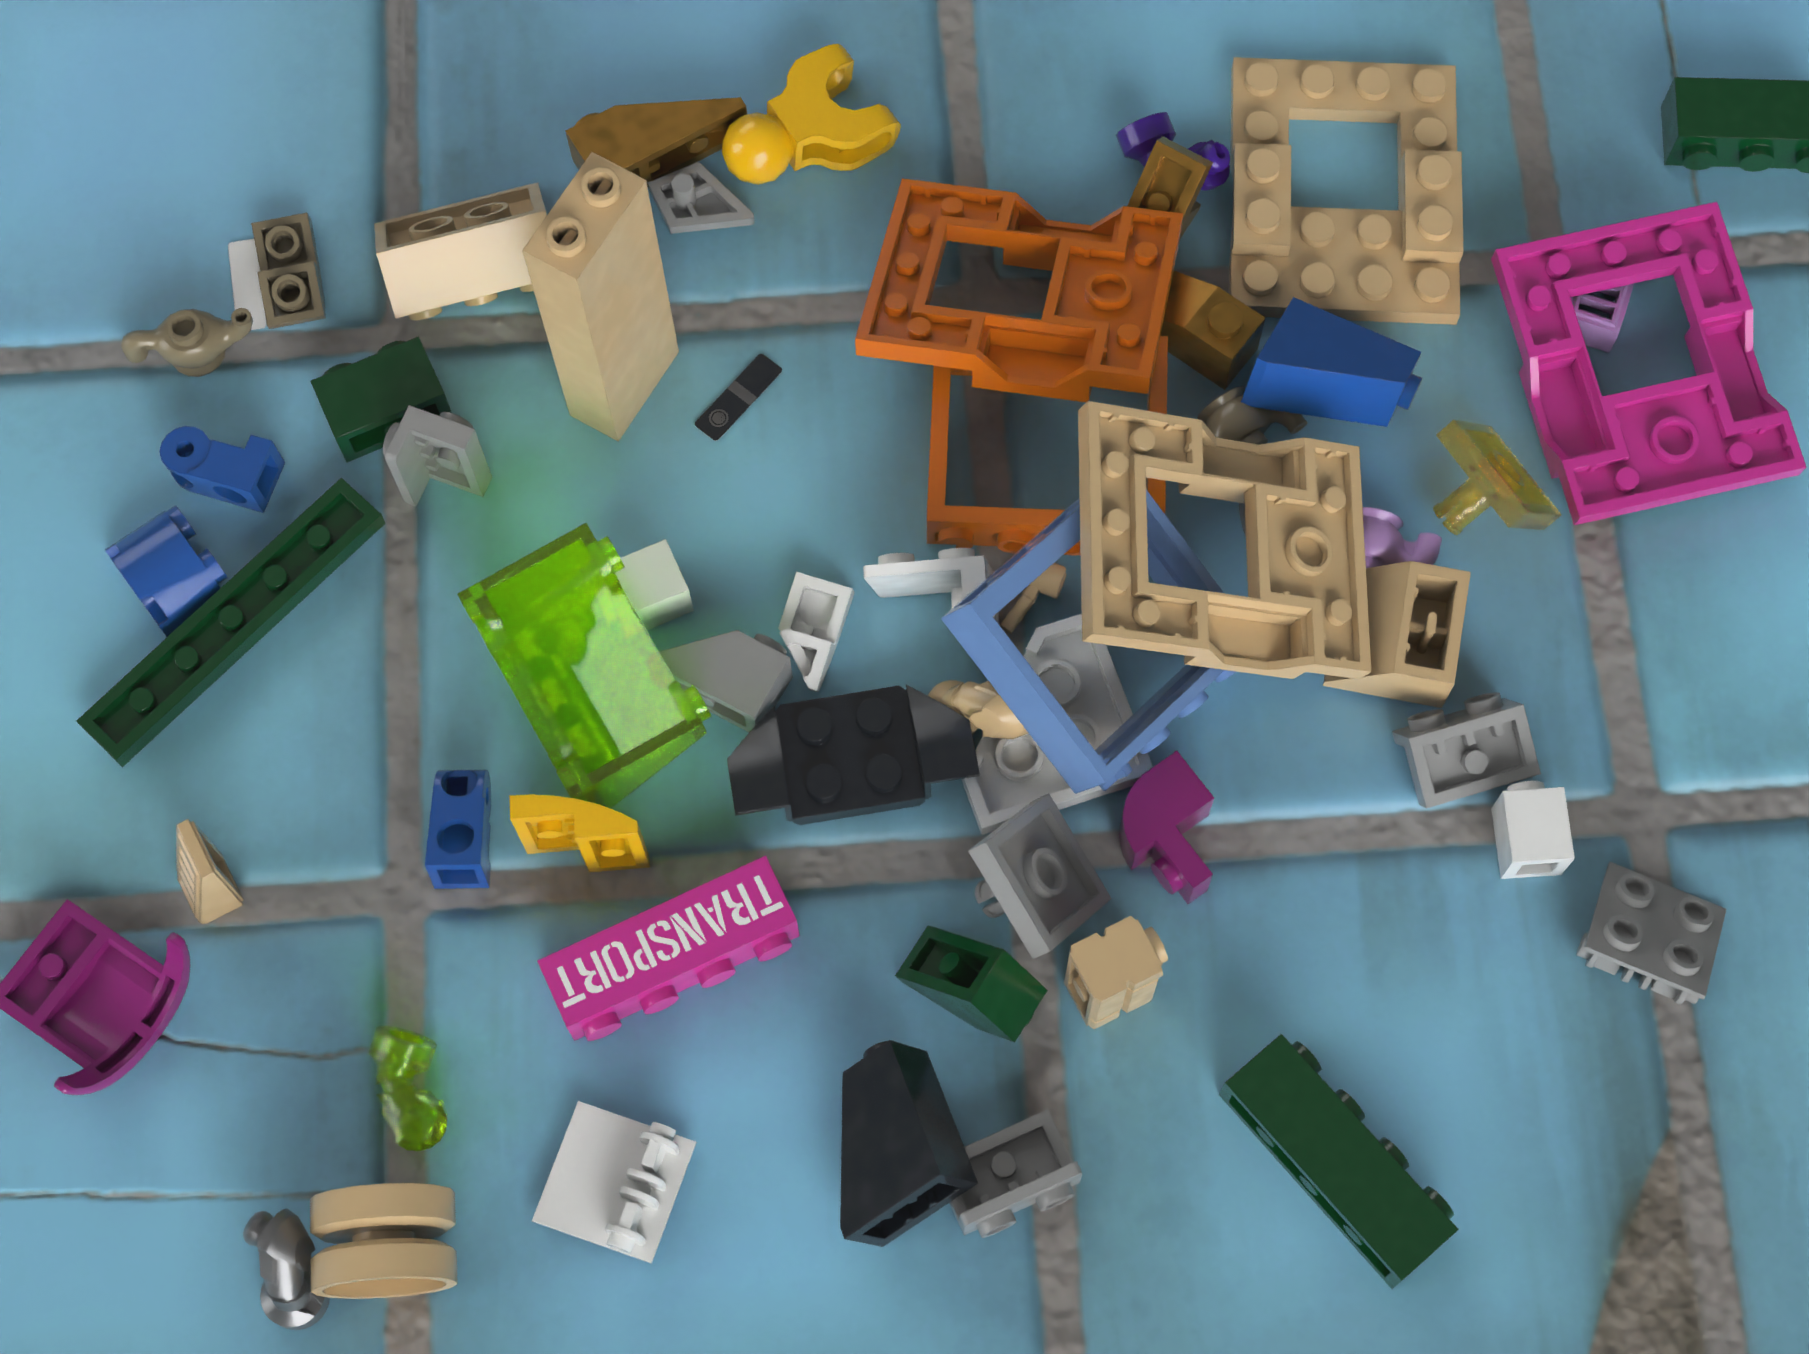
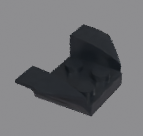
M906 685V690L901 686H893L781 704L776 711L775 706H773L727 758L735 816L785 808L787 821H793V823L798 825L920 806L925 802V799L931 797V784L980 776L969 719Z

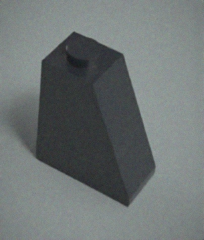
M892 1040L880 1042L868 1048L863 1054V1059L844 1071L842 1076L840 1229L846 1240L884 1247L978 1184L927 1051Z

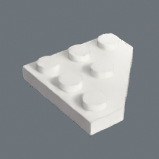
M1082 613L1036 628L1023 657L1094 750H1096L1133 715L1108 648L1105 644L1082 641ZM1029 733L1015 739L982 736L975 750L980 776L962 779L981 835L993 832L1029 803L1048 793L1057 808L1061 810L1131 787L1153 765L1148 753L1141 754L1138 752L1128 762L1133 770L1127 777L1118 779L1106 791H1103L1100 786H1096L1075 794Z

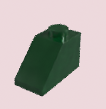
M929 925L895 975L902 983L974 1028L1012 1042L1017 1040L1024 1027L1031 1021L1034 1011L1048 991L1004 949Z

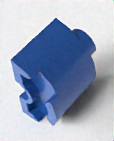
M176 505L166 512L163 511L105 549L112 562L166 637L220 589L218 584L228 578L208 549L197 555L187 540L196 535V533Z

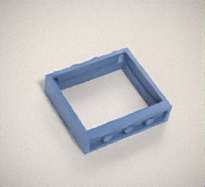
M1146 489L1148 574L1157 584L1224 593ZM1077 499L941 618L1075 794L1096 786H1100L1103 791H1106L1118 779L1127 777L1133 770L1128 762L1138 752L1146 754L1159 746L1171 734L1167 725L1176 716L1183 718L1195 711L1208 699L1209 696L1204 690L1214 680L1216 683H1219L1236 672L1185 665L1106 741L1094 750L993 617L1080 540V499Z

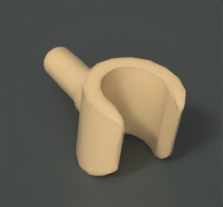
M1053 563L1023 590L1022 596L1001 622L1000 626L1012 634L1032 605L1035 604L1039 593L1057 599L1067 576L1066 568Z

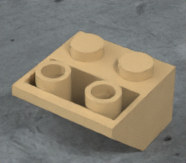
M1414 561L1366 568L1371 672L1360 679L1324 675L1323 686L1442 708L1455 684L1471 572Z

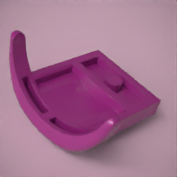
M66 899L0 983V1009L84 1068L74 1074L58 1077L54 1083L56 1089L67 1095H85L100 1091L111 1086L126 1075L152 1048L178 1010L188 987L191 965L188 946L184 938L175 932L170 933L166 938L167 953L165 963L162 965Z

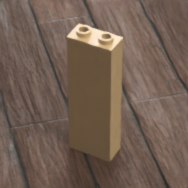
M591 152L522 252L570 416L619 442L679 353L647 182L638 175Z

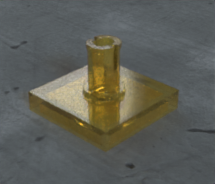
M1452 420L1436 434L1441 443L1469 477L1448 497L1433 507V511L1438 518L1446 517V520L1442 523L1454 535H1459L1467 525L1490 506L1493 507L1508 528L1545 530L1562 516L1492 426Z

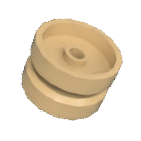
M383 1183L333 1189L314 1195L310 1199V1233L324 1242L337 1245L326 1247L311 1258V1293L316 1296L343 1299L391 1298L438 1292L458 1284L457 1251L443 1241L431 1239L443 1235L456 1225L455 1192L449 1187L434 1184Z

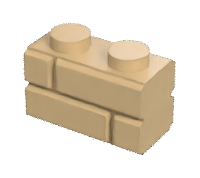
M1132 916L1105 928L1103 937L1096 932L1072 944L1064 984L1086 1026L1089 1025L1092 1029H1096L1118 1018L1121 1009L1128 1013L1151 1002L1158 978L1163 976L1161 966L1168 961V956L1156 931L1152 927L1143 930L1139 920L1134 919Z

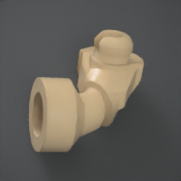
M957 680L943 681L933 687L927 695L969 719L972 735L978 728L982 730L983 737L1015 739L1028 734L1027 730L989 681L981 684L967 681L966 683Z

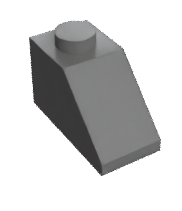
M739 630L655 652L649 661L655 684L747 732H750L772 707L777 705L793 678L790 657L786 655L787 651L781 644L763 634H756L752 638Z

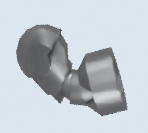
M289 1209L281 1210L274 1217L267 1211L255 1213L246 1224L243 1237L246 1243L258 1248L260 1276L264 1279L260 1293L263 1311L271 1321L283 1328L302 1330L311 1327L323 1317L330 1301L328 1297L316 1296L311 1293V1253L315 1250L313 1241L298 1215Z

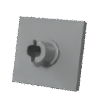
M1049 793L1029 803L968 850L985 878L975 888V897L978 904L994 896L996 897V901L982 908V911L991 918L999 917L1005 913L1032 959L1052 951L1112 899Z

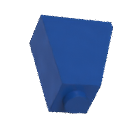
M1293 297L1256 359L1241 402L1255 408L1387 427L1397 407L1408 410L1417 393L1422 378L1414 375L1413 371L1421 351Z

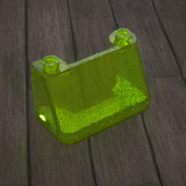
M584 523L459 592L457 595L470 619L477 626L487 648L525 712L570 798L600 804L612 809L704 737L707 732L702 722L712 716L694 685L683 690L679 682L675 680L615 574L625 568L612 542L608 536L597 541L587 523Z

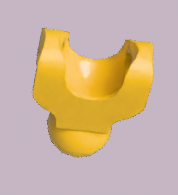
M831 44L795 60L788 72L787 85L784 91L767 101V114L755 112L743 115L729 125L722 140V155L728 170L741 181L757 185L775 181L785 172L788 164L791 165L794 171L809 165H821L831 170L852 171L892 148L900 133L901 124L889 108L882 104L851 110L840 107L832 100L848 88L852 80L854 60L842 45Z

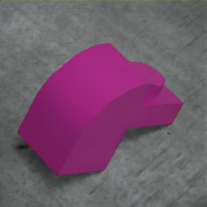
M1177 750L1145 772L1130 789L1121 818L1119 841L1123 857L1131 870L1151 857L1155 861L1151 864V869L1162 887L1171 895L1178 891L1186 903L1190 904L1208 890L1213 873L1182 834L1209 816L1214 797Z

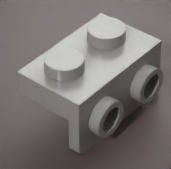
M409 405L401 422L394 423L386 434L383 444V455L405 503L417 506L430 478L481 497L484 496L492 475L476 431L466 419L450 412H441L440 416Z
M1047 1109L965 1146L964 1148L978 1184L949 1204L964 1236L978 1230L981 1238H985L1015 1224L1017 1221L1013 1213L1037 1203L1040 1211H1045L1075 1196L1072 1186L1080 1183L1083 1173L1078 1162L1072 1161L1056 1124Z

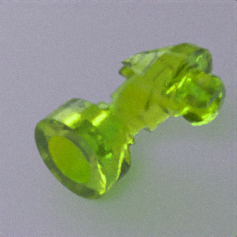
M393 1026L376 1027L368 1053L377 1064L375 1085H381L384 1091L376 1094L383 1105L381 1114L396 1134L395 1142L408 1151L430 1149L441 1141L446 1132L448 1114L443 1100H438L431 1091L420 1089L416 1084L411 1083L414 1082V1076L429 1071L437 1044L430 1038L410 1030Z

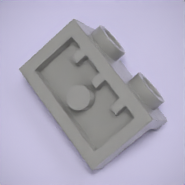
M1497 692L1482 694L1465 700L1466 709L1447 715H1444L1441 709L1421 712L1407 718L1409 726L1392 731L1395 744L1405 748L1419 805L1427 809L1541 774L1524 704L1505 698L1501 699L1500 693Z

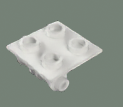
M578 1101L532 1222L652 1264L697 1142L676 1135L675 1129L664 1124L652 1122L650 1126Z

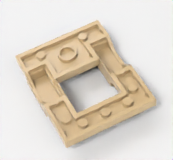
M1234 57L1231 68L1230 170L1233 178V219L1229 257V294L1264 317L1281 318L1292 298L1295 297L1350 321L1457 325L1460 317L1459 263L1464 250L1462 152L1457 151L1456 66ZM1289 119L1397 123L1398 210L1291 206Z
M1087 401L1078 410L1083 642L1184 655V665L1295 679L1304 672L1360 679L1371 672L1359 446L1306 437L1258 445L1216 438L1202 420L1093 401ZM1146 478L1179 483L1180 494L1245 504L1248 597L1149 582Z

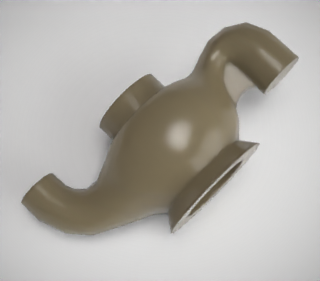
M238 308L233 311L231 320L228 321L196 309L180 310L170 314L156 329L136 330L123 336L121 348L126 358L132 363L144 361L148 356L149 350H156L178 372L187 376L200 377L213 372L220 366L225 358L226 349L243 339L251 331L253 318L249 310L245 308Z
M1244 386L1233 388L1220 395L1208 404L1197 417V419L1202 420L1216 438L1258 445L1268 442L1264 432L1272 423L1282 424L1291 434L1297 433L1308 423L1302 414L1255 408L1242 403L1241 400L1245 392Z

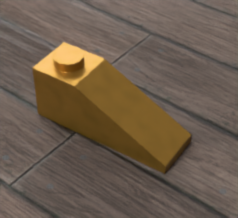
M741 97L615 105L601 113H591L584 116L575 126L565 132L572 160L578 170L591 152L645 179L648 187V182L694 164L721 150L722 140L729 125L740 116L747 115V108Z
M1173 271L1161 336H1168V352L1225 390L1258 350L1265 317L1220 287Z

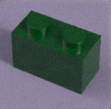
M419 336L408 341L400 340L388 343L380 348L376 354L355 363L337 364L329 368L323 376L310 381L346 462L383 448L389 428L394 423L401 422L409 405L440 416L441 412L452 413Z

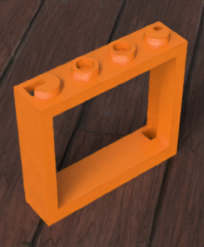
M1160 336L1147 401V411L1167 414L1168 336ZM933 366L927 499V544L956 545V548H972L973 545L997 546L1003 552L1016 553L1065 510L945 505L951 375L972 376V371ZM1146 478L1147 491L1162 511L1166 513V481ZM1080 540L1065 555H1081Z

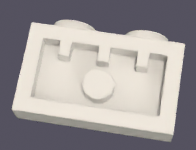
M971 548L944 549L938 552V559L915 561L914 554L890 553L879 556L878 564L863 566L864 579L881 598L951 592L952 608L993 573L985 556H975V550ZM998 612L993 617L1000 625Z

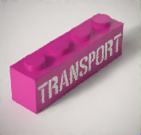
M765 855L537 960L573 1040L576 1041L585 1036L587 1041H594L612 1034L621 1027V1019L642 1009L645 1014H653L668 1008L679 999L677 993L698 983L701 984L702 988H708L724 982L735 974L736 970L734 967L757 956L758 960L763 962L780 956L792 947L791 940L799 937L800 934L796 917Z

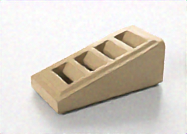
M186 819L177 824V880L198 922L207 924L243 906L242 901L244 899L221 852L194 821L190 822L189 819Z

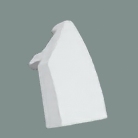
M796 572L778 628L807 687L810 690L819 692L839 641L855 591L853 588Z

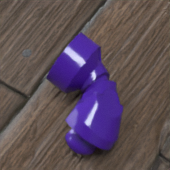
M1167 112L1155 113L1141 118L1122 128L1116 134L1124 157L1139 161L1144 167L1158 139L1165 137L1173 141L1176 136ZM1211 139L1207 142H1198L1188 148V150L1213 162L1201 190H1213L1226 182L1230 173V154L1223 144L1214 142Z

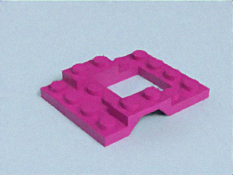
M1718 202L1495 250L1491 261L1523 360V366L1518 373L1551 479L1559 477L1574 525L1798 476L1805 470L1806 464L1788 410L1767 392L1753 350V306ZM1673 275L1690 325L1684 338L1697 376L1602 396L1570 297Z

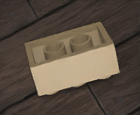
M538 182L374 223L376 255L395 319L409 316L410 320L428 319L441 313L443 306L464 301L466 306L483 305L495 300L498 297V292L517 287L522 292L534 291L522 250L547 216Z

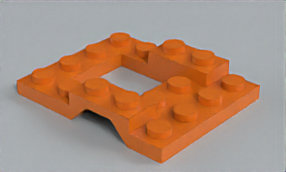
M902 178L855 337L856 355L972 371V387L1078 402L1089 401L1092 387L1149 394L1182 231L1183 213L1122 206L1096 223L1086 225L1046 220L1016 192ZM947 241L1003 248V265L1053 271L1041 320L930 305Z

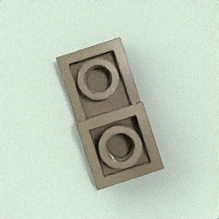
M308 213L251 223L260 271L257 274L267 327L274 329L325 319L326 313L321 273L312 221Z

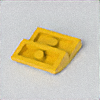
M536 794L509 795L510 820L527 854L580 850L589 873L650 868L649 853L638 822L621 812L600 804L562 796Z

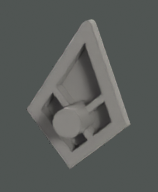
M700 162L648 182V189L671 234L747 226L755 223L754 213Z

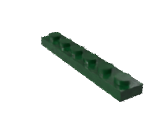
M340 478L78 718L76 722L123 768L385 525L382 514L343 478Z

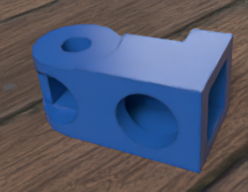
M192 426L179 427L168 433L161 442L159 451L161 461L170 470L171 475L180 487L193 493L261 513L265 512L285 465L284 459L272 440L250 435L244 449L216 440H210L202 430Z
M438 770L436 772L425 857V867L434 889L490 887L491 865L488 858L491 827L489 823L491 782L488 770Z

